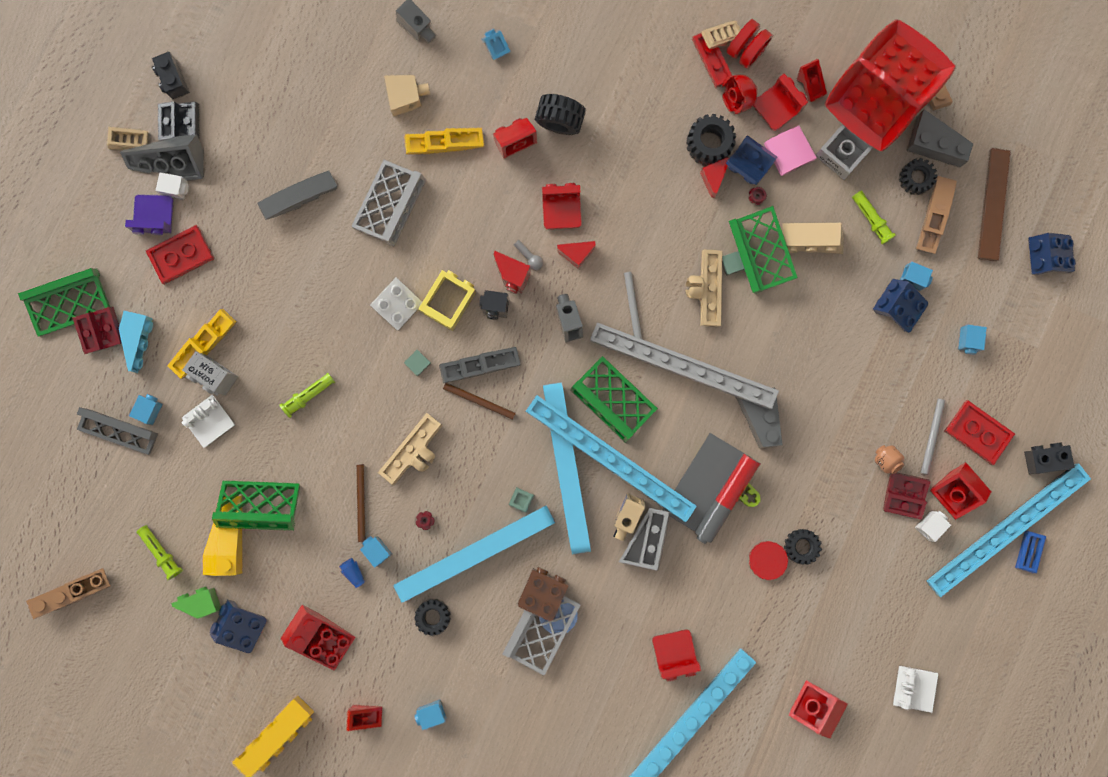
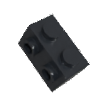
M170 51L152 58L154 63L152 69L155 75L160 78L161 82L158 84L163 94L166 93L174 100L190 93L177 59Z
M485 290L484 295L480 296V309L488 319L498 320L499 317L507 318L509 307L508 293Z
M1062 442L1052 443L1050 448H1044L1043 445L1033 446L1031 451L1024 452L1028 474H1040L1075 468L1071 445L1063 446Z

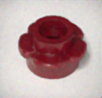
M762 187L752 188L749 191V201L755 203V205L763 204V201L767 199L766 191Z
M425 511L424 513L420 512L416 516V526L418 528L429 530L434 525L435 519L432 517V513Z

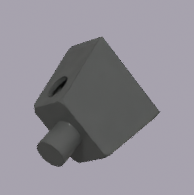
M405 0L396 10V22L417 41L423 37L428 43L432 42L436 34L430 29L431 20L412 0Z
M568 294L559 295L557 297L559 304L556 305L565 343L584 338L583 326L575 300L570 301Z

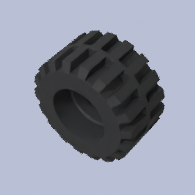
M544 94L540 98L534 119L541 127L563 135H576L581 130L586 108L578 101L567 96Z
M706 114L703 119L699 117L696 123L692 124L686 144H688L687 151L691 152L690 157H695L696 163L701 161L703 166H706L707 163L711 165L728 158L736 143V133H733L734 126H729L730 121L728 119L726 121L723 120L724 116L720 115L718 118L716 114H712L711 117ZM705 133L716 134L721 140V146L717 148L705 146L701 141V135Z

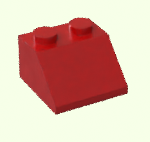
M519 118L508 127L502 126L493 133V138L503 159L536 144L537 132L528 118L523 120Z
M494 251L495 263L504 286L507 287L506 290L513 294H517V292L522 294L531 275L530 266Z
M966 462L949 472L930 489L932 494L955 520L986 503L992 493Z
M806 680L788 715L817 734L831 739L848 703Z

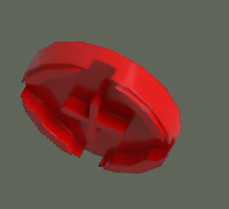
M760 542L750 551V569L761 579H777L787 569V553L782 546L775 542Z

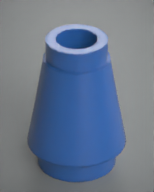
M353 558L346 560L339 566L340 572L355 588L365 583L359 565Z

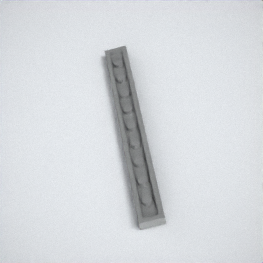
M600 323L596 324L590 339L591 342L770 410H772L779 392L776 389Z

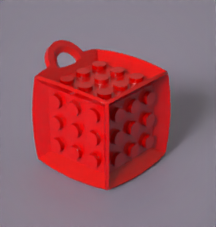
M895 19L872 39L860 56L846 70L829 94L825 106L852 133L875 149L883 152L898 139L917 113L941 90L955 71L956 66L928 38L906 23Z

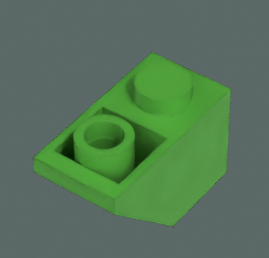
M207 586L195 590V595L189 596L187 593L178 596V601L171 603L173 608L197 619L217 612L221 608L215 588L208 589Z

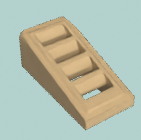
M730 21L703 30L701 33L708 48L711 49L730 45L741 29L737 21Z
M108 127V149L126 150L148 144L149 132ZM116 136H119V142H115ZM123 136H127L126 143H123ZM131 136H134V144L130 143ZM139 136H142V144H138Z

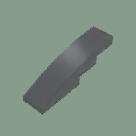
M328 170L293 184L261 200L257 205L265 220H269L299 209L302 204L314 201L320 195L336 190L337 184Z
M511 347L439 364L444 384L520 366L521 364L517 348Z

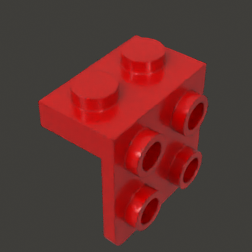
M784 73L777 79L775 85L756 99L753 107L769 127L776 131L803 111L808 101L805 94L801 91L799 92L795 87L792 78L787 77Z
M566 183L565 186L547 184L546 187H542L545 229L581 227L580 185Z
M688 629L652 638L659 674L662 679L673 681L678 679L677 676L685 675V677L697 675L696 672L701 671L700 664L696 659L691 632Z

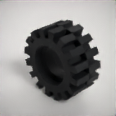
M916 158L907 163L899 175L901 176L899 182H903L901 187H906L904 191H911L910 194L912 195L915 193L920 195L932 188L936 183L935 179L938 178V174H935L937 169L932 168L934 164L931 163L929 165V160L923 161V158L918 160ZM919 170L924 174L925 180L923 183H916L912 179L913 171Z
M798 529L792 531L793 533L791 534L789 533L787 535L788 538L785 539L786 546H784V549H786L790 560L798 564L808 565L811 562H815L817 557H820L819 552L822 551V548H820L822 543L819 541L818 535L806 529ZM801 539L807 540L810 544V549L806 554H800L796 550V543Z
M430 599L423 602L416 610L414 616L415 625L419 628L418 630L422 631L426 636L439 635L444 632L451 619L448 606L444 602L438 601V599ZM429 610H435L440 615V621L436 625H430L425 620V615Z

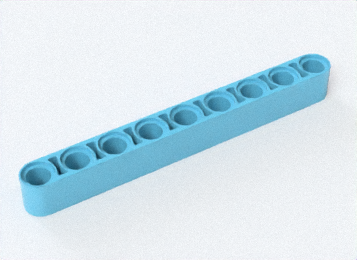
M562 382L543 385L545 401L568 416ZM550 429L571 553L574 555L591 552L573 444Z
M546 505L396 583L393 587L401 603L549 527L555 521Z

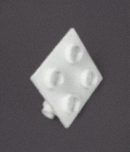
M395 277L370 306L398 331L416 312L422 301Z
M214 395L208 397L182 417V424L186 428L189 427L203 448L235 426Z
M899 666L893 705L900 706L903 709H916L932 713L938 673Z

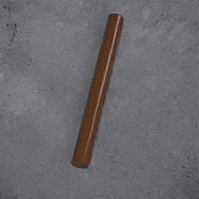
M445 383L443 390L512 420L516 414L449 383Z
M364 464L356 465L358 542L366 540Z

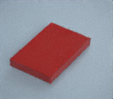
M197 225L146 250L163 285L215 259Z
M969 400L964 402L944 431L991 465L996 463L1015 435L1014 432Z

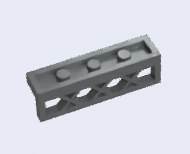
M79 407L77 415L82 416L77 430L147 455L151 454L158 433L87 408ZM87 418L94 420L97 427L90 430L84 428ZM106 425L111 426L114 433L106 436L102 427ZM128 432L132 439L123 442L120 433ZM141 438L148 439L147 448H140L137 440Z

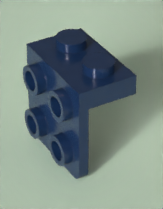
M747 135L735 153L727 160L726 164L732 172L742 175L746 182L757 185L778 157Z
M1045 233L1028 238L1032 275L1053 271L1066 273L1075 271L1074 242L1070 235Z
M892 279L872 310L876 314L889 316L904 332L910 333L928 307V301L910 282Z
M227 599L226 603L219 610L217 621L210 628V636L217 644L245 653H251L267 619L262 615L241 609L234 601Z

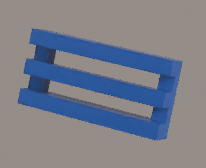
M1030 531L1024 532L1015 568L1037 574L1046 536ZM1036 538H1039L1038 543H1037V547H1036V551H1035V555H1034V559H1033V563H1032V567L1029 568L1030 561H1031V558H1032L1033 553H1034V546H1035Z

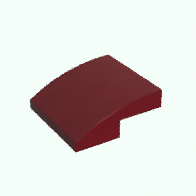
M113 306L72 318L84 354L122 344L119 333L120 325Z
M898 472L895 474L890 473L883 511L922 520L927 505L925 499L931 481Z

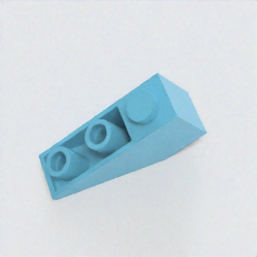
M123 311L119 333L128 371L138 373L143 366L142 357L148 347L147 338L153 329V318Z

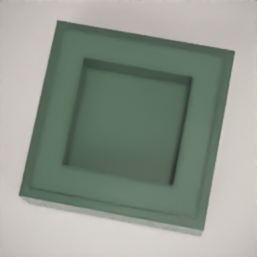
M739 251L722 256V265L726 276L744 270Z
M418 350L404 362L417 377L431 364Z
M516 487L509 505L526 513L534 495Z

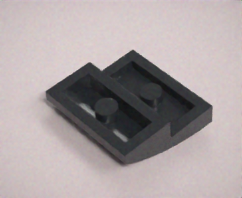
M173 101L158 104L159 141L197 134L200 140L199 103L193 101L178 104Z

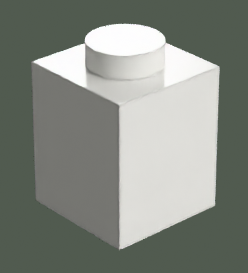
M159 173L155 191L161 195L184 200L189 190L188 181L182 176Z
M930 511L915 528L928 541L936 542L951 524L947 521V516L942 512Z

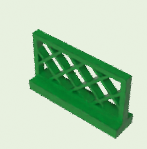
M774 206L729 221L750 287L754 294L798 279ZM769 212L773 216L770 226L760 222L763 214ZM752 220L756 224L752 232L744 229L742 222ZM758 224L768 228L764 238L754 234ZM771 229L779 234L776 244L766 239ZM752 236L762 240L758 250L750 247L749 242ZM764 242L774 245L770 256L760 252ZM777 247L785 251L782 262L772 257ZM758 254L768 258L764 268L756 265L755 260ZM770 260L780 263L776 274L766 270ZM784 265L791 269L793 276L783 278L778 274ZM764 272L773 275L772 282L763 286L761 278Z
M89 268L18 293L20 301H24L37 337L74 325L71 319L76 317L74 313L78 305L86 308V313L97 311L92 309L96 299L102 301L104 308L110 307L98 277L100 273L97 268ZM93 281L97 287L94 294L85 291L88 283ZM74 288L80 291L76 301L67 297L70 289ZM83 293L92 297L89 306L79 303ZM52 295L62 297L58 307L49 303ZM65 299L74 303L70 313L61 309ZM39 301L43 303L40 313L33 310L32 302ZM47 306L56 309L52 319L43 315ZM60 312L69 315L64 324L56 321ZM42 318L50 321L48 329L41 331L39 325Z
M603 356L570 389L624 442L628 441L658 409ZM601 363L608 368V375H598L597 367ZM586 378H595V388H588L583 381ZM598 378H608V388H598ZM611 378H619L622 388H611ZM598 391H609V401H601L598 398ZM612 391H622V401H612ZM625 391H632L635 394V401H625ZM612 404H622L623 414H615L612 411ZM625 404H636V414H626ZM639 404H646L651 411L648 414H639ZM626 417H636V426L633 430L626 425Z
M222 481L216 512H213L212 521L216 528L294 531V518L300 484ZM227 487H235L237 489L230 496L226 494ZM248 488H255L257 490L249 497L244 493ZM268 488L274 489L276 492L268 498L263 494ZM287 489H294V494L287 499L282 494ZM242 494L245 500L236 506L232 500ZM261 495L265 500L255 506L252 500ZM280 495L284 501L275 507L271 501ZM229 502L234 507L228 512H221L222 507ZM248 503L253 507L247 513L240 510ZM267 504L272 507V510L268 513L260 512V509ZM288 504L291 508L290 514H281L279 510Z

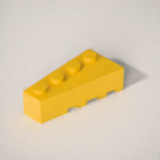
M296 696L232 764L245 777H252L259 770L263 772L271 764L268 760L273 755L277 757L285 749L282 745L287 740L291 743L299 734L297 730L301 726L305 728L312 721L310 716L314 711L299 696Z

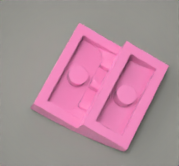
M800 126L785 131L764 143L766 149L778 157L774 164L781 176L795 171L797 168L816 159Z

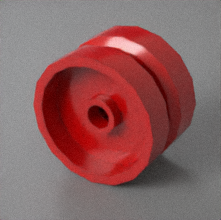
M753 18L740 30L726 51L734 59L742 54L739 63L746 69L762 55L774 36L766 29L757 35L760 30V24Z

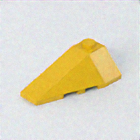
M237 496L232 500L236 506L242 502V496ZM229 502L222 507L221 512H228L234 507ZM213 523L203 553V575L224 576L242 574V529L216 528Z

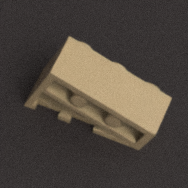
M782 223V232L789 253L804 251L808 253L843 254L844 230L841 223Z

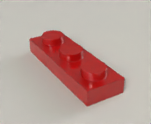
M702 33L693 36L692 41L715 88L722 86L724 80L732 76L719 47L709 49Z

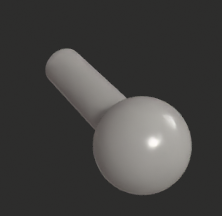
M520 240L513 244L528 260V265L532 270H539L543 266L542 258L538 255H533Z

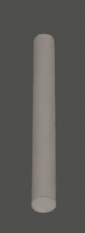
M626 272L624 277L634 337L642 339L632 272Z
M937 399L921 469L922 474L929 475L945 400Z

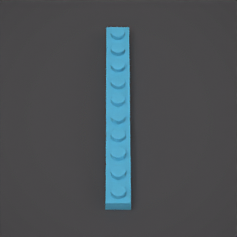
M536 395L525 411L683 522H687L697 507L538 395Z
M1074 464L1075 468L1065 471L926 580L937 596L942 597L1091 480L1081 465Z
M740 648L629 777H658L757 662Z

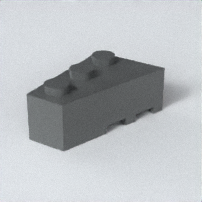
M923 109L916 117L906 151L960 168L969 161L973 143Z

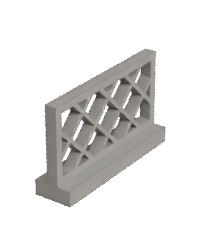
M383 160L351 227L380 239L391 246H395L426 181L424 176L417 171L413 172ZM387 166L393 168L395 174L385 178L384 172ZM405 174L410 175L409 181L401 185L399 177ZM396 178L399 186L389 190L387 182ZM384 183L387 191L377 195V186ZM400 190L402 193L401 198L393 201L391 193ZM388 195L391 203L381 206L379 198ZM376 200L378 208L369 211V203ZM392 207L394 211L392 216L385 218L383 210ZM380 212L382 220L373 223L371 215ZM368 217L370 225L365 227L359 226L361 219ZM385 225L386 229L383 235L376 233V226Z
M564 596V601L560 605L570 603L575 606L573 612L564 616L561 606H559L561 617L537 624L535 614L525 610L502 654L545 675L581 604ZM562 619L564 623L563 631L554 633L552 622ZM534 620L535 625L530 626L532 621ZM549 624L552 634L541 638L538 627ZM536 628L539 639L528 642L527 631ZM553 637L555 641L554 649L545 651L542 640ZM525 638L526 643L521 644L522 640ZM540 641L543 652L532 655L529 644ZM527 645L529 657L521 658L515 655L518 648ZM544 655L546 659L544 668L541 669L536 666L533 658Z

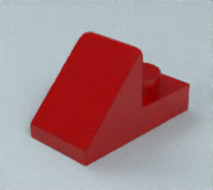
M819 59L801 66L797 81L803 83L807 100L812 102L827 95Z

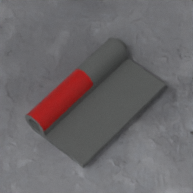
M709 433L674 490L697 507L687 522H683L671 512L670 517L695 531L698 535L696 538L702 543H712L761 463Z

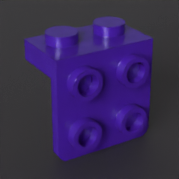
M136 195L134 199L133 220H126L125 227L131 230L133 234L143 235L144 233H151L153 235L171 234L173 198L168 195Z

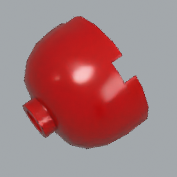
M739 74L729 76L724 80L722 87H725V93H722L725 106L730 112L734 111V114L743 113L755 104L758 89L750 77Z

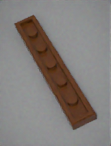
M991 148L989 152L978 259L999 260L1011 150Z

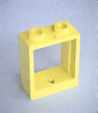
M442 270L420 305L419 311L453 331L476 291L473 288L474 285L466 280L462 282L457 279L458 276L449 270L446 273ZM444 279L467 291L451 319L428 306Z

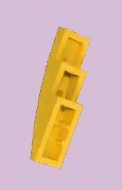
M445 128L444 131H425L424 134H405L404 136L406 155L444 153L484 147L482 128Z
M219 309L209 323L204 324L193 338L187 340L167 366L182 379L187 375L182 370L194 352L197 351L207 355L235 325L236 321L224 309Z

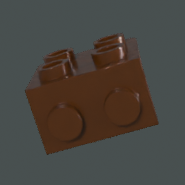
M538 567L537 570L533 568L518 601V607L548 621H553L567 591L568 584L565 583L566 579L563 577L547 575L549 571Z

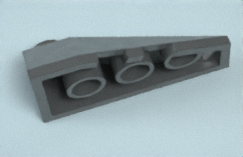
M197 134L178 136L120 152L129 170L145 173H166L182 176L185 180H197L204 177V150Z

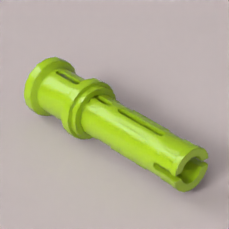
M862 190L852 196V199L870 222L872 232H875L880 238L881 245L896 236L887 226V221L881 219Z
M326 373V375L311 384L299 394L294 393L291 399L284 404H279V406L291 418L293 413L300 408H305L309 400L335 383L329 373Z
M147 525L136 531L156 558V565L161 567L167 575V580L173 579L183 571L174 562L173 555L167 554Z

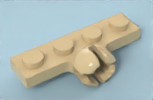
M704 249L702 250L701 275H692L687 278L686 287H690V289L686 290V295L688 298L700 300V326L719 327L721 326L722 251Z
M426 413L378 473L390 484L395 485L410 466H413L420 472L427 470L429 466L422 460L425 459L432 464L435 459L434 453L428 449L427 445L443 425Z

